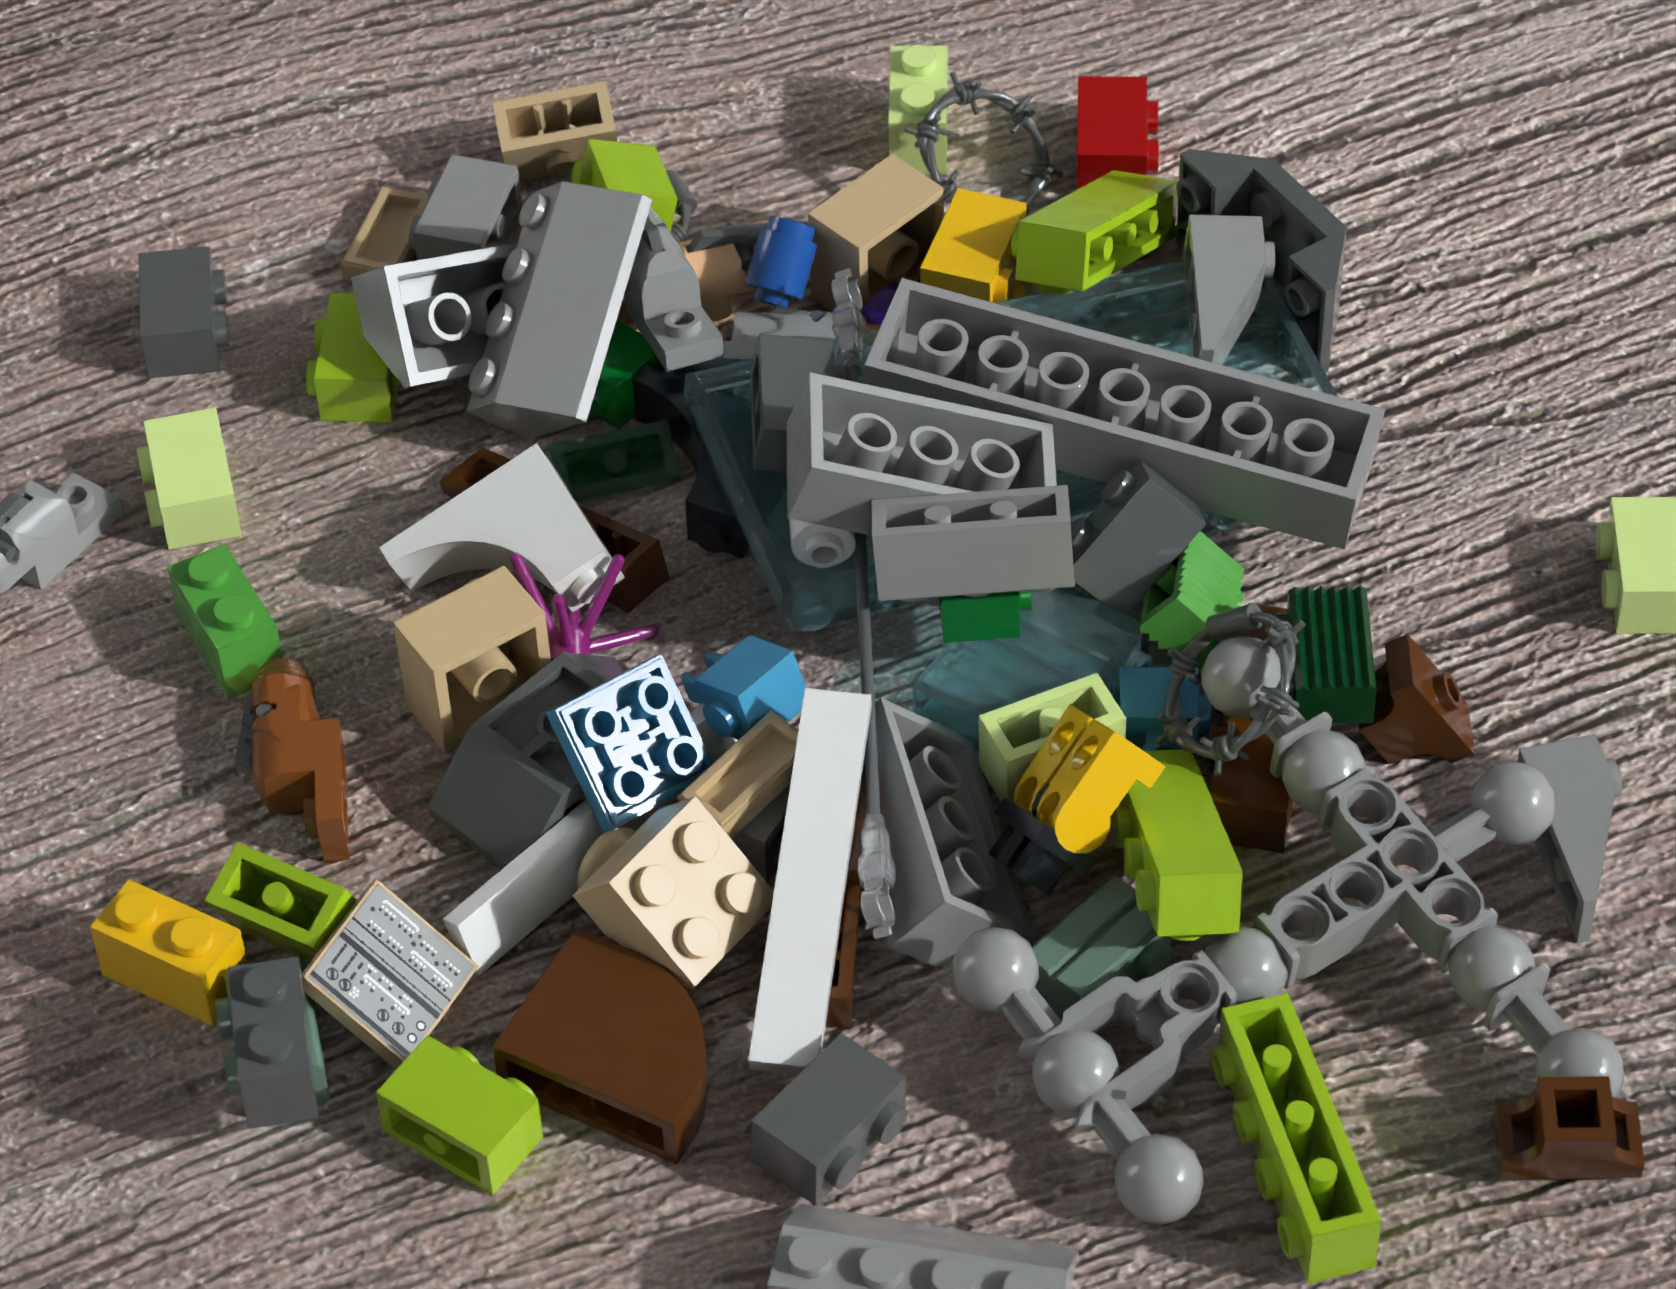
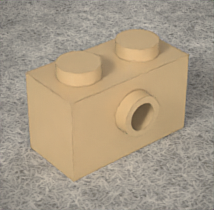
M606 81L492 102L504 164L518 166L519 183L549 177L554 179L555 174L563 178L570 176L569 168L574 167L577 159L583 160L587 139L618 142Z

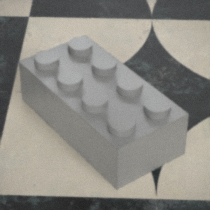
M812 372L809 373L786 423L787 518L872 535V499L1057 486L1053 424Z

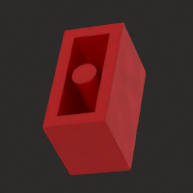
M1078 76L1077 190L1113 170L1141 175L1158 174L1159 140L1147 139V135H1158V100H1147V77Z

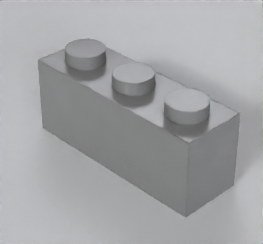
M1068 485L872 499V543L878 601L900 600L916 602L928 597L956 595L982 597L997 592L1024 590L1048 592L1056 588L1075 587Z

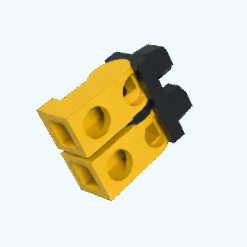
M1069 704L1019 780L1014 792V802L1004 797L995 810L994 814L1007 822L1008 825L988 854L1011 869L1016 875L1050 896L1069 866L1086 876L1097 860L1088 852L1097 849L1106 840L1110 831V817L1135 780L1151 789L1166 766L1114 730Z

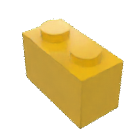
M128 879L90 926L103 976L211 1026H214L218 1021L214 999L227 997L224 973L227 972L229 966L248 964L240 929Z

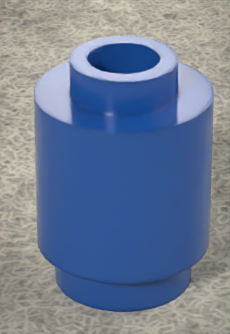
M769 217L767 228H760L744 283L755 288L754 300L787 309L790 298L795 300L803 299L818 246L813 243L816 228L782 217Z

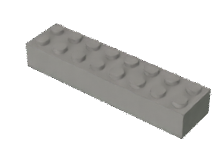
M901 278L864 364L863 384L1053 424L1056 470L1107 484L1118 471L1122 469L1128 471L1138 459H1141L1193 500L1200 510L1345 549L1374 460L1385 409L904 278Z

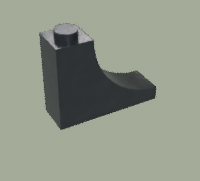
M644 364L633 378L635 419L670 438L683 450L696 471V478L692 489L685 499L687 539L696 542L701 548L709 552H725L743 559L787 493L786 472L753 469L751 401Z

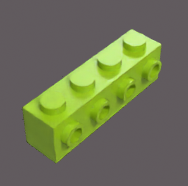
M1113 170L1020 220L1011 242V254L1013 259L1017 260L1015 280L1037 284L1036 289L1046 294L1064 295L1071 293L1073 290L1083 292L1170 241L1175 236L1174 229L1178 198L1176 186L1178 181Z
M1184 749L1144 751L1165 765V769L1151 789L1135 780L1111 815L1114 845L1116 848L1124 847L1123 859L1127 879H1135L1138 910L1148 911L1157 937L1168 936L1176 940L1192 941L1208 934L1239 933L1243 871L1193 753Z
M1285 993L1221 1008L1219 1046L1211 1047L1213 1071L1221 1088L1230 1086L1236 1102L1232 1105V1112L1236 1131L1243 1144L1252 1142L1257 1154L1255 1174L1261 1195L1265 1201L1275 1200L1281 1215L1277 1219V1228L1281 1246L1286 1257L1289 1260L1298 1259L1307 1284L1375 1268L1381 1218L1289 994Z

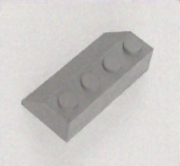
M564 181L533 192L527 198L519 216V223L523 227L517 247L510 253L503 268L502 277L506 281L500 302L494 307L486 323L485 331L489 338L484 355L475 365L470 375L468 387L472 394L466 412L527 440L587 421L652 199L642 194Z
M518 243L383 266L351 277L364 337L404 388L471 375L475 365L483 358L489 336L485 331L488 317L494 307L500 302L506 283L502 277L505 262Z
M883 698L878 699L875 702L881 819L878 822L868 821L866 808L865 833L868 832L869 824L878 823L881 825V832L886 836L887 864L890 866L892 873L889 896L895 912L894 925L890 926L892 935L884 937L889 948L901 955L911 956L936 967L952 964L959 946L972 932L991 926L1014 930L1032 946L1038 939L1017 876L1011 869L988 854L1002 834L997 815L994 814L995 809L982 770L979 767V760L972 739Z
M800 1204L782 1225L767 1288L1072 1289L1079 1249Z

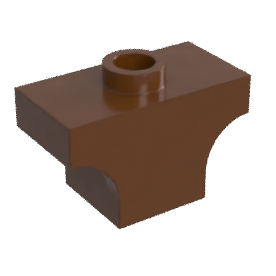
M1408 634L1385 643L1386 662L1375 671L1376 699L1373 723H1358L1359 731L1389 764L1421 754L1437 755L1447 759L1450 763L1474 755L1469 706L1462 698L1453 676L1447 671L1441 673Z
M1610 1076L1538 1077L1535 1090L1530 1095L1517 1101L1496 1104L1493 1118L1500 1180L1641 1178L1645 1161L1638 1103L1614 1098L1611 1093Z

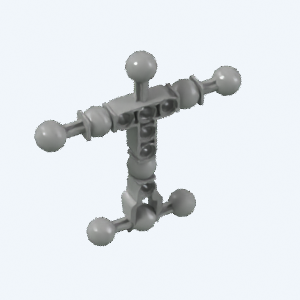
M1239 635L1223 640L1209 653L1201 669L1203 689L1210 704L1225 716L1241 719L1252 718L1254 720L1264 708L1262 703L1255 699L1256 694H1260L1263 697L1266 695V693L1260 691L1261 686L1276 688L1281 678L1279 656L1271 646H1268L1265 650L1260 648L1259 645L1264 641L1259 638ZM1289 705L1288 709L1294 711V715L1289 717L1279 714L1272 726L1265 732L1274 743L1270 772L1275 778L1282 776L1284 786L1292 801L1306 811L1320 813L1318 826L1322 831H1327L1328 829L1331 831L1332 843L1344 860L1282 897L1275 904L1271 915L1268 916L1265 912H1262L1255 916L1253 928L1240 926L1239 933L1218 934L1206 947L1205 952L1200 950L1193 954L1192 961L1178 962L1137 983L1127 976H1116L1065 1010L1062 1021L1035 988L1039 979L1037 958L1030 943L1014 930L991 926L972 932L959 946L952 961V979L961 999L974 1009L981 1012L998 1015L1003 1013L1023 1039L1018 1049L1017 1057L1034 1061L1032 1064V1081L1041 1102L1058 1115L1077 1118L1076 1133L1090 1132L1091 1130L1097 1133L1118 1160L1114 1171L1115 1189L1123 1207L1140 1221L1165 1225L1183 1219L1199 1202L1204 1189V1175L1200 1162L1192 1148L1177 1137L1160 1134L1151 1135L1131 1109L1174 1085L1179 1062L1187 1054L1205 1043L1213 1035L1216 1025L1221 1023V1008L1277 996L1282 992L1283 988L1288 989L1293 986L1295 979H1304L1318 973L1396 923L1401 926L1423 953L1439 961L1437 967L1442 973L1449 971L1450 981L1458 998L1474 1010L1486 1012L1483 1024L1489 1031L1510 1021L1538 1054L1535 1063L1537 1080L1538 1077L1610 1076L1611 1093L1616 1098L1620 1094L1624 1083L1623 1060L1615 1044L1598 1031L1578 1027L1570 1029L1542 997L1550 971L1544 964L1535 968L1534 956L1523 938L1511 929L1496 926L1497 912L1493 908L1488 910L1484 908V898L1479 888L1457 864L1459 860L1490 841L1517 847L1538 839L1551 825L1556 812L1554 791L1544 774L1530 764L1513 761L1491 766L1475 782L1470 795L1471 806L1429 831L1392 787L1384 781L1376 779V772L1371 766L1365 768L1364 758L1357 744L1340 732L1330 731L1332 718L1327 712L1320 713L1306 721L1297 709ZM1364 816L1374 820L1376 823L1364 824L1358 822L1354 817ZM1407 865L1416 869L1418 873H1405L1395 866ZM1354 898L1360 900L1365 906L1352 907L1345 904L1341 899ZM1449 914L1459 919L1461 923H1448L1442 921L1437 915ZM1299 931L1307 934L1312 939L1298 941L1289 937L1286 933ZM1192 999L1203 1007L1185 1009L1174 1001ZM1116 1024H1123L1132 1032L1136 1031L1139 1040L1151 1044L1155 1049L1121 1074L1120 1065L1111 1045L1097 1035Z

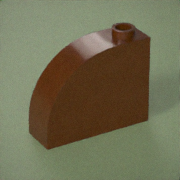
M576 927L492 1046L496 1074L504 1079L512 1077L523 1082L533 1091L540 1105L678 1164L699 1131L708 1102L709 1083L706 1048L700 1015L687 991L663 967L635 951L620 946L616 941L607 936L599 937Z

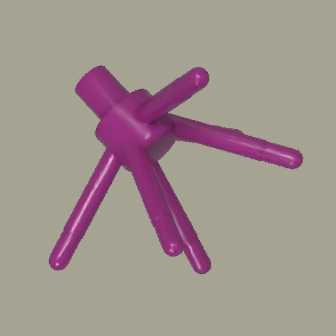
M518 553L511 555L510 562L520 584L545 612L551 661L562 652L590 655L658 635L659 627L655 624H650L590 640L592 629L625 560L621 554L613 556L580 625L581 607L574 612L568 606L566 609L565 600L561 594H555L552 597L554 624L522 556Z

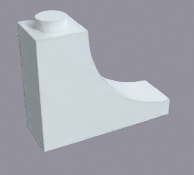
M537 443L379 547L390 566L412 593L428 583L459 572L478 569H498L502 566H505L511 572H515L510 562V557L518 553L522 556L532 578L543 583L556 594H561L572 612L585 604H590L612 560V556ZM621 570L615 584L625 578Z

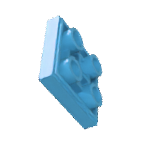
M662 655L651 657L546 712L603 832L612 831L679 795L713 764Z

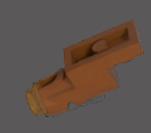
M289 658L270 660L259 668L257 675L251 683V695H248L246 698L242 727L235 755L237 771L252 777L256 790L269 812L279 814L304 813L307 837L319 836L323 862L350 860L347 762L339 717L320 719L315 705V682L304 664Z

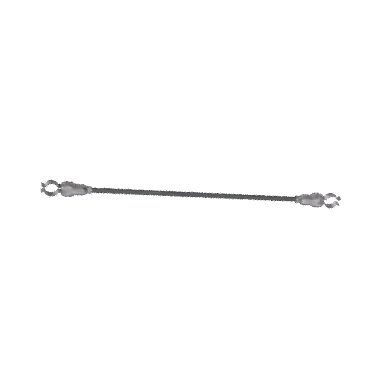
M850 268L834 273L835 280L832 281V293L837 307L832 313V331L836 337L837 356L845 368L846 380L858 382V373L861 370L860 363L865 356L864 339L867 336L866 320L860 311L862 309V297L857 285L858 279L847 282L848 278L852 276ZM855 532L856 546L854 558L861 694H870L872 700L864 756L867 815L864 817V828L860 833L861 854L857 859L860 884L865 889L861 894V908L867 923L866 929L876 927L873 929L874 939L892 935L890 926L894 925L895 912L889 891L893 889L896 882V868L891 856L890 834L884 825V816L880 813L866 534Z

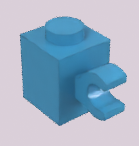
M752 635L747 636L724 656L719 653L706 654L703 658L708 669L700 676H694L687 672L680 676L688 698L694 703L705 704L703 714L710 727L723 737H732L737 740L744 736L771 710L789 722L801 712L804 690L807 688L793 651Z
M1120 667L1118 706L1126 717V739L1143 751L1183 749L1179 745L1171 744L1168 738L1160 745L1155 742L1164 733L1163 727L1165 723L1157 719V714L1162 713L1165 715L1166 697L1172 678V671L1169 670V667ZM1195 668V674L1198 675V668ZM1185 679L1180 687L1182 716L1188 720V723L1196 715L1201 718V721L1192 728V738L1198 741V733L1210 732L1211 704L1206 694H1199L1198 685ZM1193 753L1194 758L1197 759V754Z

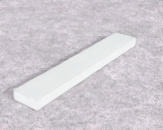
M805 688L748 1058L749 1069L798 1075L822 1052L872 707L870 694Z
M700 704L690 712V715L714 763L738 740L732 737H723L716 733L704 717L703 707L705 704ZM677 796L616 829L631 828L637 831L658 809L679 802ZM587 799L443 918L453 944L479 966L474 973L475 975L480 976L571 899L572 895L578 890L577 875L582 860L592 844L601 835L606 833L602 831Z

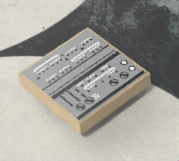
M376 879L366 887L302 972L301 976L304 992L393 1068L397 1069L422 1040L431 1034L479 966Z

